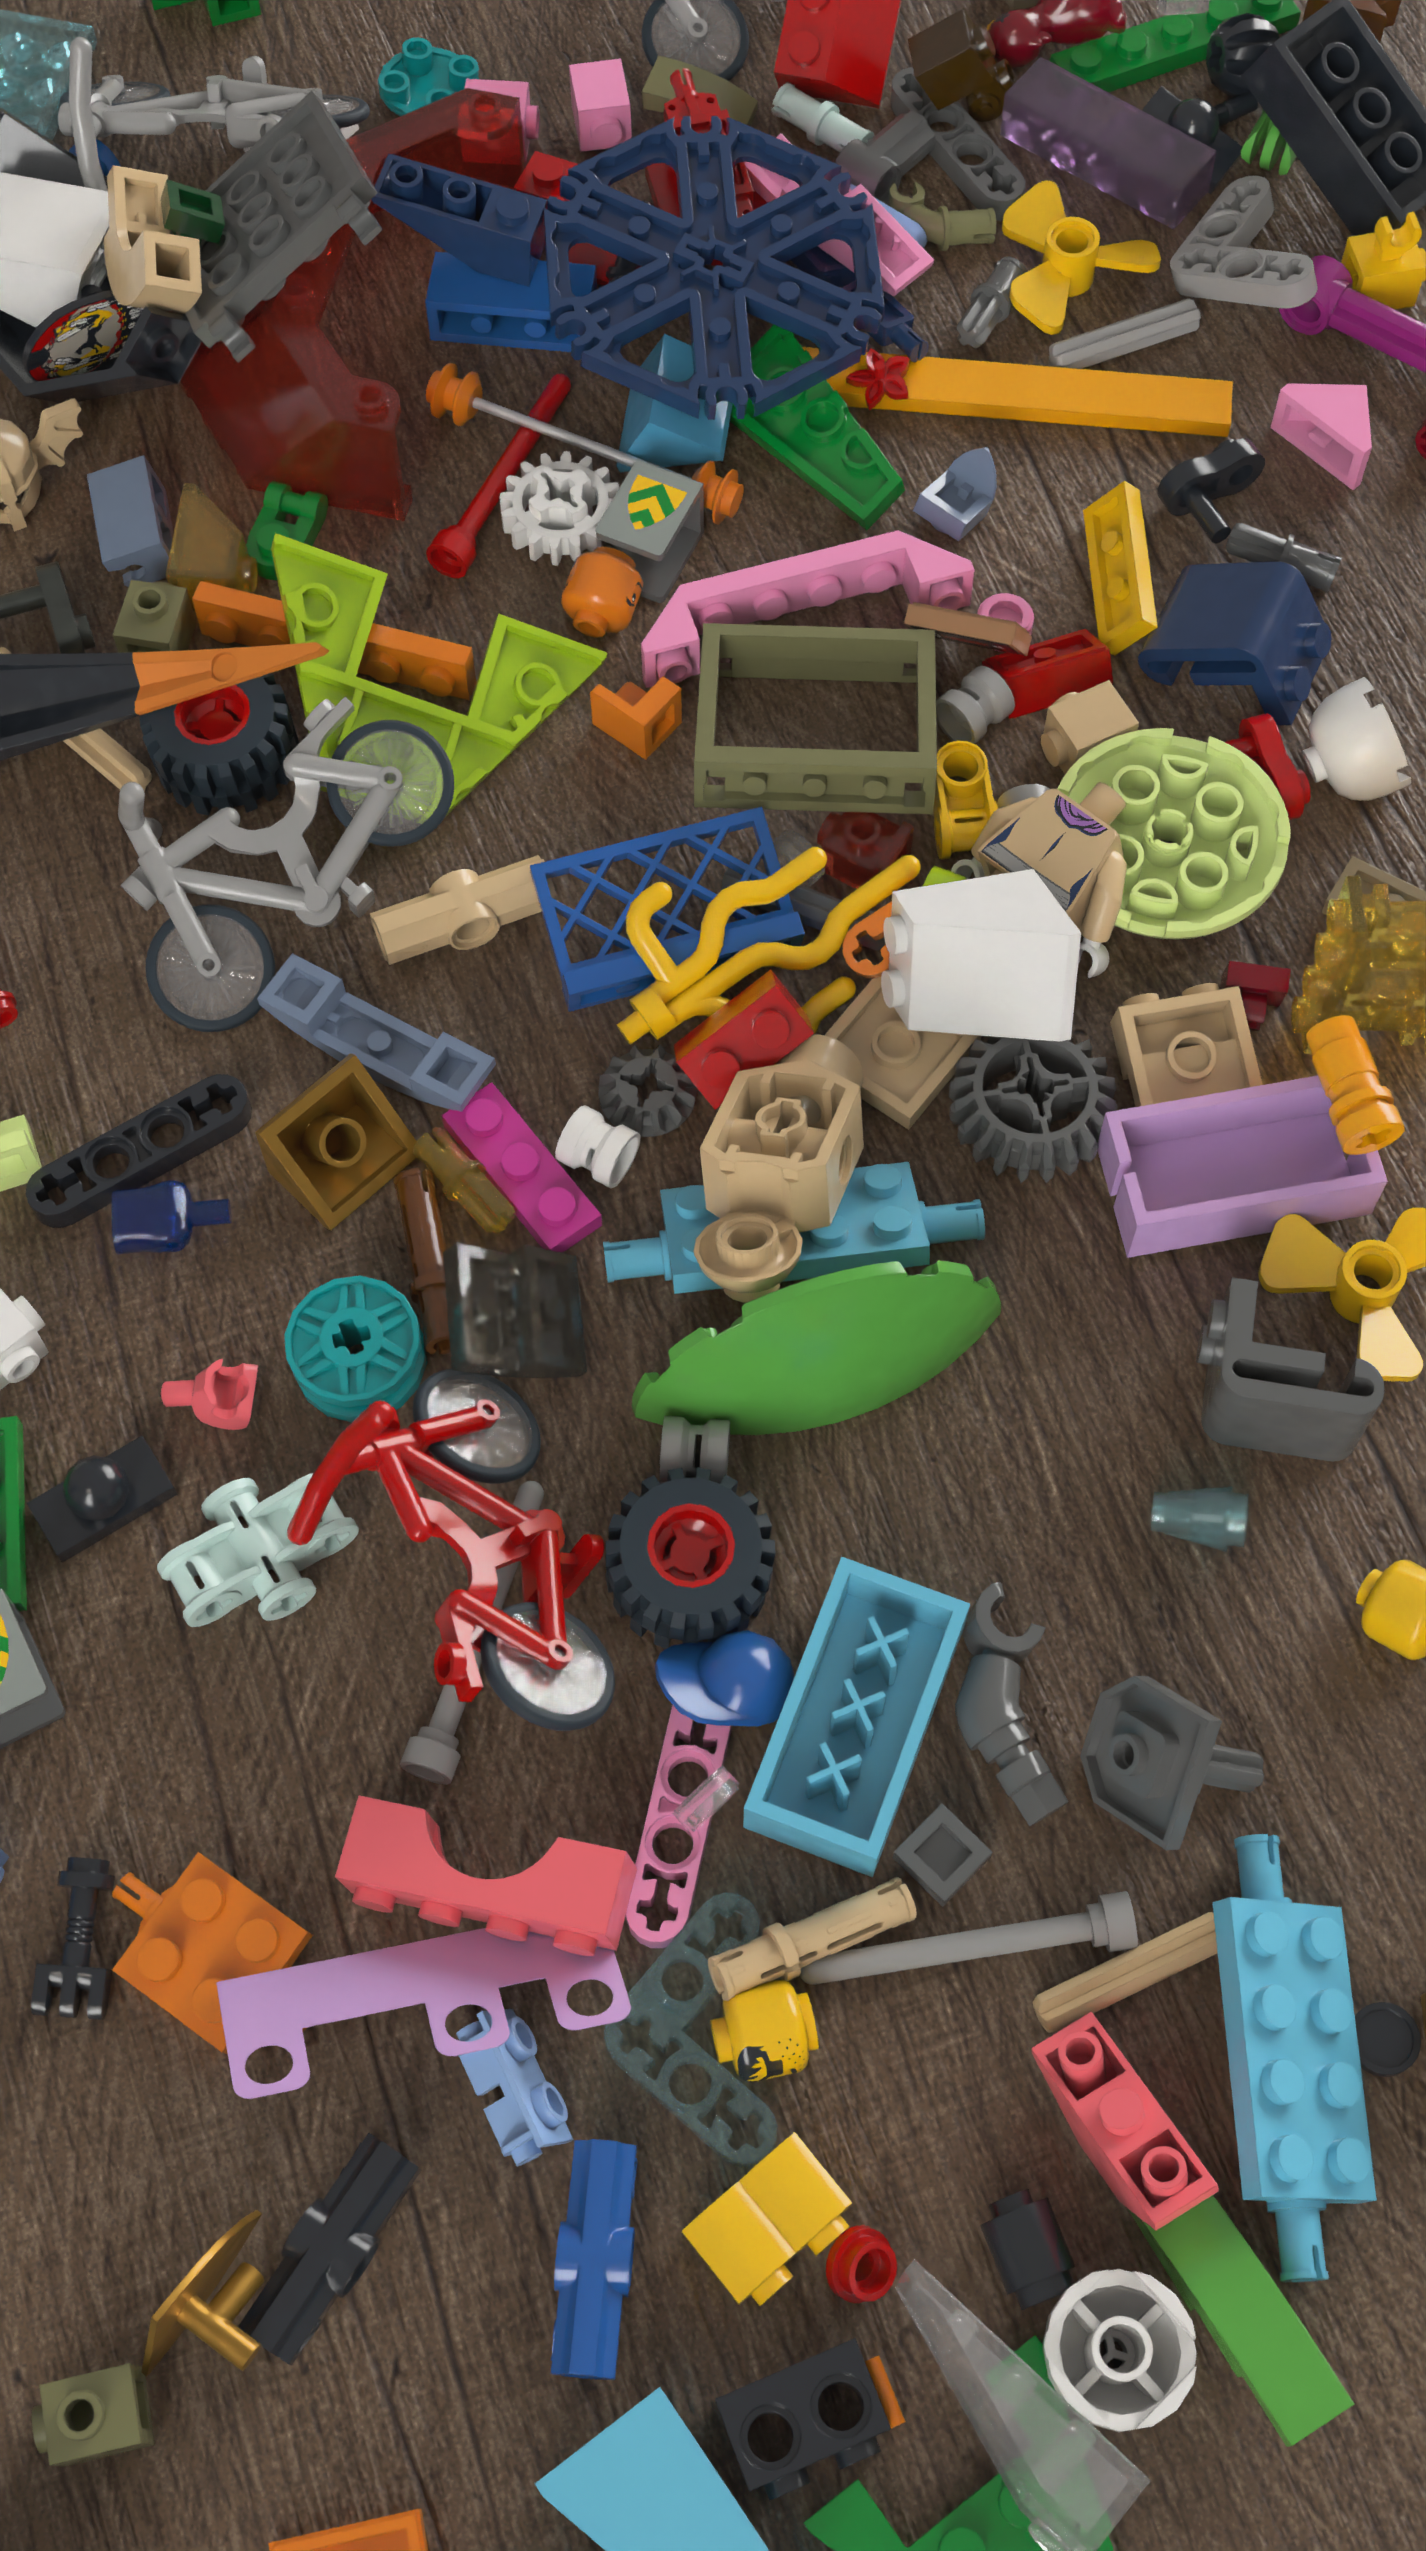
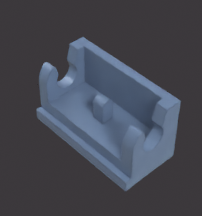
M142 455L87 474L101 559L108 572L122 570L130 565L143 566L138 570L123 574L124 585L129 587L131 580L152 583L166 577H170L171 580L181 577L182 573L166 489L146 457Z

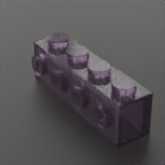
M1042 57L1005 93L1001 136L1173 230L1209 192L1216 150Z

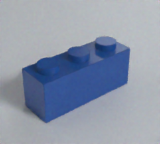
M435 252L425 300L430 340L571 352L572 340L580 337V335L571 334L558 340L555 336V325L551 328L546 261L539 260L528 287L477 272L450 253ZM569 263L571 291L575 296L583 297L597 290L596 265Z

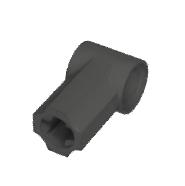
M912 109L907 114L901 113L867 143L859 139L849 142L842 149L835 163L842 166L841 173L848 172L851 175V184L856 187L862 184L873 197L888 204L891 186L895 183L898 190L902 176L934 149L935 134L930 129L926 117Z

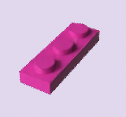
M492 1082L477 1091L463 1111L450 1109L441 1115L444 1128L551 1260L602 1226L600 1212Z

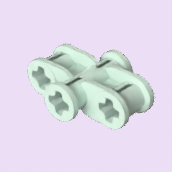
M313 1473L297 1479L286 1488L260 1503L256 1498L259 1494V1488L255 1481L251 1478L237 1479L212 1492L202 1504L201 1510L205 1517L210 1521H216L218 1526L169 1551L158 1563L157 1570L162 1579L166 1581L171 1580L186 1607L183 1611V1617L187 1625L191 1627L203 1626L220 1619L232 1609L258 1595L261 1601L258 1611L262 1618L266 1621L277 1620L294 1613L312 1599L316 1593V1587L309 1578H302L299 1571L340 1551L353 1541L359 1533V1527L355 1520L351 1517H344L332 1496L321 1518L322 1522H319L312 1539L305 1545L293 1544L287 1537V1528ZM239 1516L244 1517L249 1526L248 1528L242 1527L238 1520ZM270 1569L275 1571L280 1580L278 1583H275L268 1572ZM198 1575L202 1579L205 1586L203 1589L198 1588L194 1581L195 1576Z

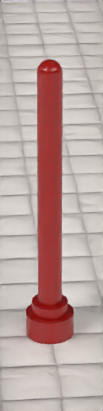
M561 373L554 375L527 416L549 424L571 389L569 377ZM520 426L458 523L438 531L426 550V557L429 563L438 572L455 579L465 576L476 558L475 537L499 502L500 493L506 491V478L508 475L515 476L521 467L520 464L526 460L542 433Z

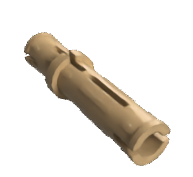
M895 1877L888 1882L876 1886L874 1889L813 1913V1915L786 1926H782L780 1923L767 1926L763 1929L762 1936L751 1940V1942L708 1958V1968L715 1988L719 1994H722V1999L728 2001L735 1997L736 1994L778 1978L785 1981L792 1980L801 1974V1968L812 1964L814 1961L840 1952L885 1930L915 1920L916 1907L913 1897L906 1884H902V1880L899 1877Z

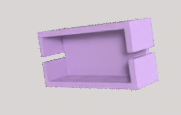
M1318 1076L1106 1112L1097 1143L1098 1154L1110 1196L1117 1195L1113 1208L1127 1258L1270 1233L1273 1231L1277 1221L1288 1214L1300 1215L1312 1225L1371 1215L1388 1182L1378 1150L1367 1154L1349 1155L1347 1160L1345 1159L1344 1155L1347 1154L1341 1148L1336 1135V1126L1332 1124L1329 1117V1108L1332 1104L1325 1095Z

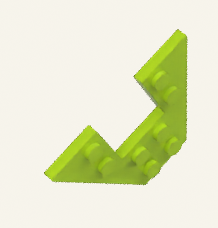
M277 533L274 535L271 550L290 644L317 642L329 650L322 657L295 665L305 718L325 699H329L336 706L346 697L354 704L355 711L325 740L319 757L332 758L338 745L345 737L357 728L371 722L398 720L416 725L428 732L440 743L452 765L454 795L447 815L602 666L607 657V652L498 614L494 622L467 716L358 678L356 675L388 573ZM400 733L372 735L357 743L343 760L379 767L393 766L401 772L403 791L388 814L422 825L432 816L439 805L443 792V776L439 763L424 744L410 736ZM321 786V791L327 792V787ZM338 789L341 798L362 804L367 796L365 793Z

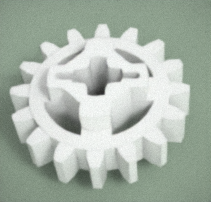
M564 451L558 462H552L550 456L547 453L541 454V465L538 467H534L532 464L524 461L520 464L522 478L508 475L506 478L507 492L500 493L504 534H511L512 545L516 550L529 545L530 559L533 561L539 559L543 553L550 554L552 565L558 566L562 555H570L571 559L575 561L578 556L582 555L581 551L588 549L592 552L597 547H601V540L596 538L595 529L619 490L618 482H610V474L607 467L593 471L592 457L586 456L578 464L573 463L570 451ZM529 503V510L525 512L526 506ZM597 504V509L593 514L592 506Z

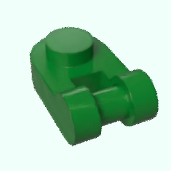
M275 481L269 483L264 495L263 507L246 543L251 567L257 575L268 580H277L271 550L275 533L313 546L327 515V495L313 491H307L305 495L292 492L290 485ZM287 514L299 517L295 525L284 522Z

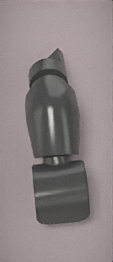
M997 1582L992 1583L980 1594L967 1615L963 1638L968 1651L974 1657L971 1658L956 1700L955 1713L958 1727L971 1751L979 1749L987 1764L997 1763L1001 1771L995 1777L1007 1796L1013 1799L1027 1824L1031 1826L1056 1812L1069 1802L1052 1776L1051 1770L1038 1750L1032 1752L1028 1750L1025 1743L1030 1740V1736L1021 1723L1026 1716L1019 1706L1021 1668L1017 1663H1020L1031 1653L1041 1640L1046 1627L1031 1623L1025 1633L1019 1637L1006 1636L994 1626L991 1619V1613L996 1611L1005 1599L1003 1584Z

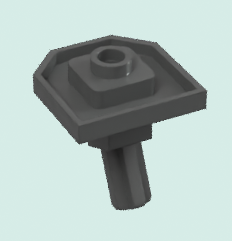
M1133 1676L1100 1693L1080 1755L1093 1802L1165 1850L1180 1849L1197 1796L1200 1794L1203 1784L1247 1793L1252 1792L1255 1787L1261 1786L1264 1779L1262 1771L1263 1758L1256 1752L1216 1745L1215 1741L1222 1720L1149 1676Z

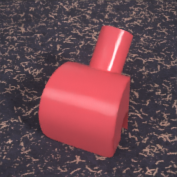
M219 1359L195 1376V1380L164 1382L161 1388L162 1402L166 1407L192 1406L196 1417L201 1422L213 1427L227 1430L244 1429L250 1422L258 1365L242 1363L236 1367L222 1366L223 1359Z

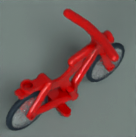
M465 1368L439 1371L429 1376L420 1385L413 1401L414 1422L409 1427L400 1429L397 1411L388 1402L379 1400L371 1403L340 1433L313 1473L287 1528L288 1539L293 1544L299 1546L307 1544L312 1539L335 1489L345 1475L363 1470H377L407 1536L412 1541L418 1543L427 1541L431 1536L442 1538L460 1555L467 1570V1590L456 1589L452 1591L435 1613L434 1621L439 1628L443 1642L438 1646L434 1657V1673L438 1683L441 1685H454L459 1702H472L483 1688L474 1649L481 1653L482 1666L494 1692L506 1706L523 1719L537 1726L557 1731L582 1729L595 1723L607 1711L614 1696L615 1676L613 1665L605 1647L595 1633L581 1620L564 1610V1599L572 1596L601 1560L604 1553L602 1536L598 1534H584L569 1553H560L565 1543V1534L562 1528V1520L555 1511L550 1509L523 1511L474 1482L478 1481L489 1484L507 1483L521 1478L532 1469L540 1453L541 1438L536 1419L527 1404L515 1391L500 1380L480 1371ZM410 1476L503 1531L480 1539L462 1519L442 1502L419 1497ZM521 1561L523 1603L514 1604L499 1610L493 1606L498 1590L496 1570Z

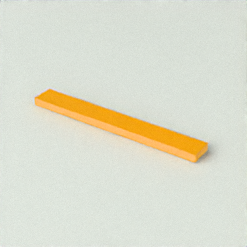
M802 347L809 352L813 359L819 354L818 348ZM868 352L865 355H861L860 362L826 379L833 390H837L848 407L868 408L865 401L867 387L859 388L846 383V376L855 371L867 369L866 355ZM880 353L885 362L893 356L908 357L907 355ZM924 357L920 361L917 359L916 362L910 360L908 371L903 377L907 385L909 399L894 400L884 393L882 400L872 408L1228 437L1232 416L1233 381Z

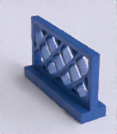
M762 807L530 865V874L561 977L562 991L568 1012L636 995L657 981L632 946L630 940L620 935L626 924V915L630 904L642 891L647 889L655 874L685 890L671 915L659 910L651 917L664 925L657 938L677 966L692 955L697 948L700 938V931L679 921V916L692 894L708 903L717 895L699 885L713 859L743 875L740 881L765 879L781 869ZM753 827L759 848L749 865L719 849L728 833ZM716 836L712 845L702 840ZM686 844L705 854L691 880L661 864L671 847ZM658 851L654 859L644 855ZM629 859L647 869L633 895L603 879L613 862ZM761 859L763 860L767 875L756 869ZM600 866L596 874L586 870L588 868ZM570 873L588 883L589 886L576 908L572 909L551 897L547 879ZM597 889L626 904L612 930L583 915ZM789 893L775 901L777 911L756 916L743 908L735 910L731 916L739 920L726 924L722 950L717 963L708 973L740 950L756 943L779 942L792 946H801L805 933L798 911L794 912ZM557 914L568 919L562 931ZM576 924L606 940L595 958L571 964L565 943ZM671 930L681 934L680 936L667 939ZM613 945L623 949V951L608 954Z

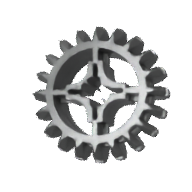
M989 1036L988 1043L975 1039L974 1043L970 1046L968 1057H961V1060L958 1061L955 1070L957 1078L951 1081L949 1098L953 1102L950 1106V1120L952 1124L960 1125L957 1134L960 1145L974 1144L972 1156L975 1159V1163L993 1157L995 1159L993 1170L996 1176L1004 1172L1007 1166L1017 1168L1016 1174L1021 1183L1028 1178L1030 1170H1038L1040 1176L1047 1183L1054 1176L1055 1166L1071 1176L1077 1170L1079 1159L1090 1163L1096 1157L1098 1151L1097 1143L1105 1113L1117 1111L1118 1105L1116 1100L1112 1099L1116 1091L1115 1078L1106 1076L1108 1068L1106 1057L1090 1058L1093 1048L1090 1039L1076 1045L1072 1044L1070 1040L1058 1042ZM1016 1070L1014 1079L998 1083L997 1089L985 1091L988 1085L996 1078ZM1068 1112H1082L1068 1126L1058 1131L1050 1132V1125L1053 1121L1067 1118Z

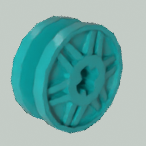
M364 1276L333 1279L310 1291L293 1310L284 1334L286 1360L307 1401L326 1416L348 1422L354 1421L362 1411L375 1401L382 1400L388 1402L396 1410L401 1408L419 1388L427 1365L424 1335L420 1329L418 1318L407 1298L385 1281ZM363 1344V1351L357 1354H350L348 1349L351 1346Z

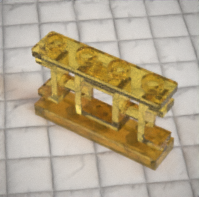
M1346 876L1338 899L1329 900L1326 918L1327 929L1325 933H1317L1314 963L1313 965H1306L1303 972L1302 996H1294L1291 1007L1293 1033H1302L1303 1053L1312 1054L1306 1040L1307 1032L1325 1019L1347 1015L1355 1019L1359 1031H1399L1400 1045H1413L1416 1037H1424L1426 1054V901H1390L1388 884H1375L1371 894H1363L1361 876Z

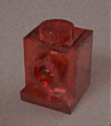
M831 812L824 820L817 836V844L821 845V848L827 855L826 865L820 871L858 889L901 857L911 855L914 826L905 821L899 826L875 813L844 812L841 816Z

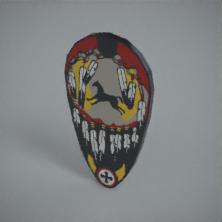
M85 285L81 289V299L72 301L57 309L36 327L26 342L22 356L26 373L35 382L94 372L117 359L143 308L120 304L112 290L102 292V289L96 285Z

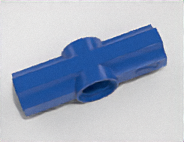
M599 2139L575 2140L567 2220L560 2223L556 2250L554 2290L559 2291L557 2317L553 2330L552 2375L593 2380L616 2379L623 2297L629 2296L633 2265L635 2227H630V2218L638 2161L636 2158V2145Z

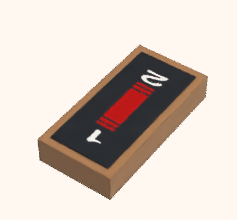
M916 602L908 605L904 624L911 629L935 630V638L1023 656L1028 655L1032 639L1029 632L1015 621Z

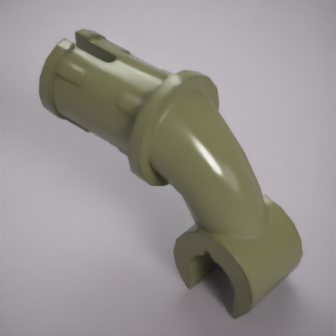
M914 182L912 198L900 195L897 192L895 183L891 186L888 206L917 222L925 231L927 240L938 244L940 251H947L949 246L993 244L995 242L996 215L993 208L948 211L947 206H939L938 210L934 211L924 206L925 190L917 182Z

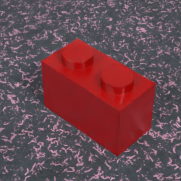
M770 969L674 1044L676 1063L714 1110L721 1106L738 1071L774 1065L811 1037L814 1031L808 1015Z

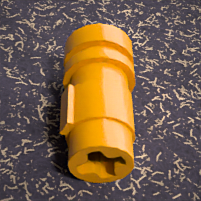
M1341 1015L1325 1019L1313 1026L1307 1032L1306 1040L1313 1055L1312 1062L1324 1093L1332 1104L1329 1108V1117L1332 1124L1336 1126V1135L1343 1152L1349 1155L1367 1154L1396 1141L1404 1133V1123L1397 1107L1393 1105L1394 1099L1390 1089L1386 1086H1381L1379 1082V1072L1366 1040L1361 1037L1355 1019L1351 1016Z

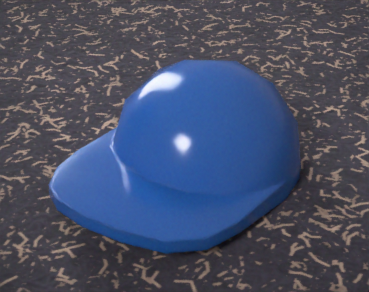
M749 1630L721 1635L713 1643L698 1642V1644L683 1643L672 1645L660 1653L655 1664L657 1681L673 1706L681 1714L697 1723L717 1726L757 1727L775 1722L780 1716L794 1680L791 1660L772 1638Z

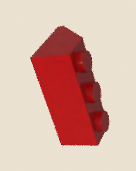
M788 0L774 68V75L779 89L788 82L814 98L880 109L902 0Z

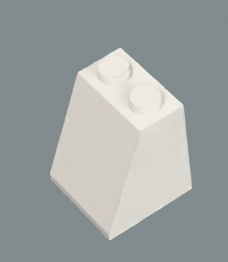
M0 172L1 311L37 327L57 309L72 301L81 299V289L85 285L91 284L99 288L101 287L107 276L103 238L109 230L108 191Z
M1034 869L892 891L891 917L885 919L883 927L885 944L889 951V970L882 973L881 988L886 1005L889 1008H895L908 1030L1058 1042L1071 1040L1081 932Z

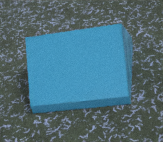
M664 334L640 367L671 381H686L694 373L692 347ZM630 389L619 451L661 467L706 463L709 460L713 462L723 461L733 403L729 401L718 402L716 404L715 420H708L704 413L705 400L698 399L700 410L699 419ZM618 462L616 464L619 472H628L631 467Z

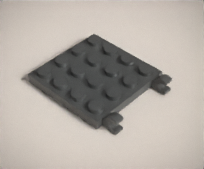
M313 91L309 92L205 190L221 196L225 226L219 244L202 240L200 244L202 294L194 306L185 313L193 332L209 349L221 340L228 347L233 358L239 363L256 347L250 336L241 326L245 315L261 300H269L277 295L283 288L286 277L303 262H309L318 257L327 246L328 239L340 227L348 223L365 246L383 230L368 210L370 200L377 194L376 189L327 107Z

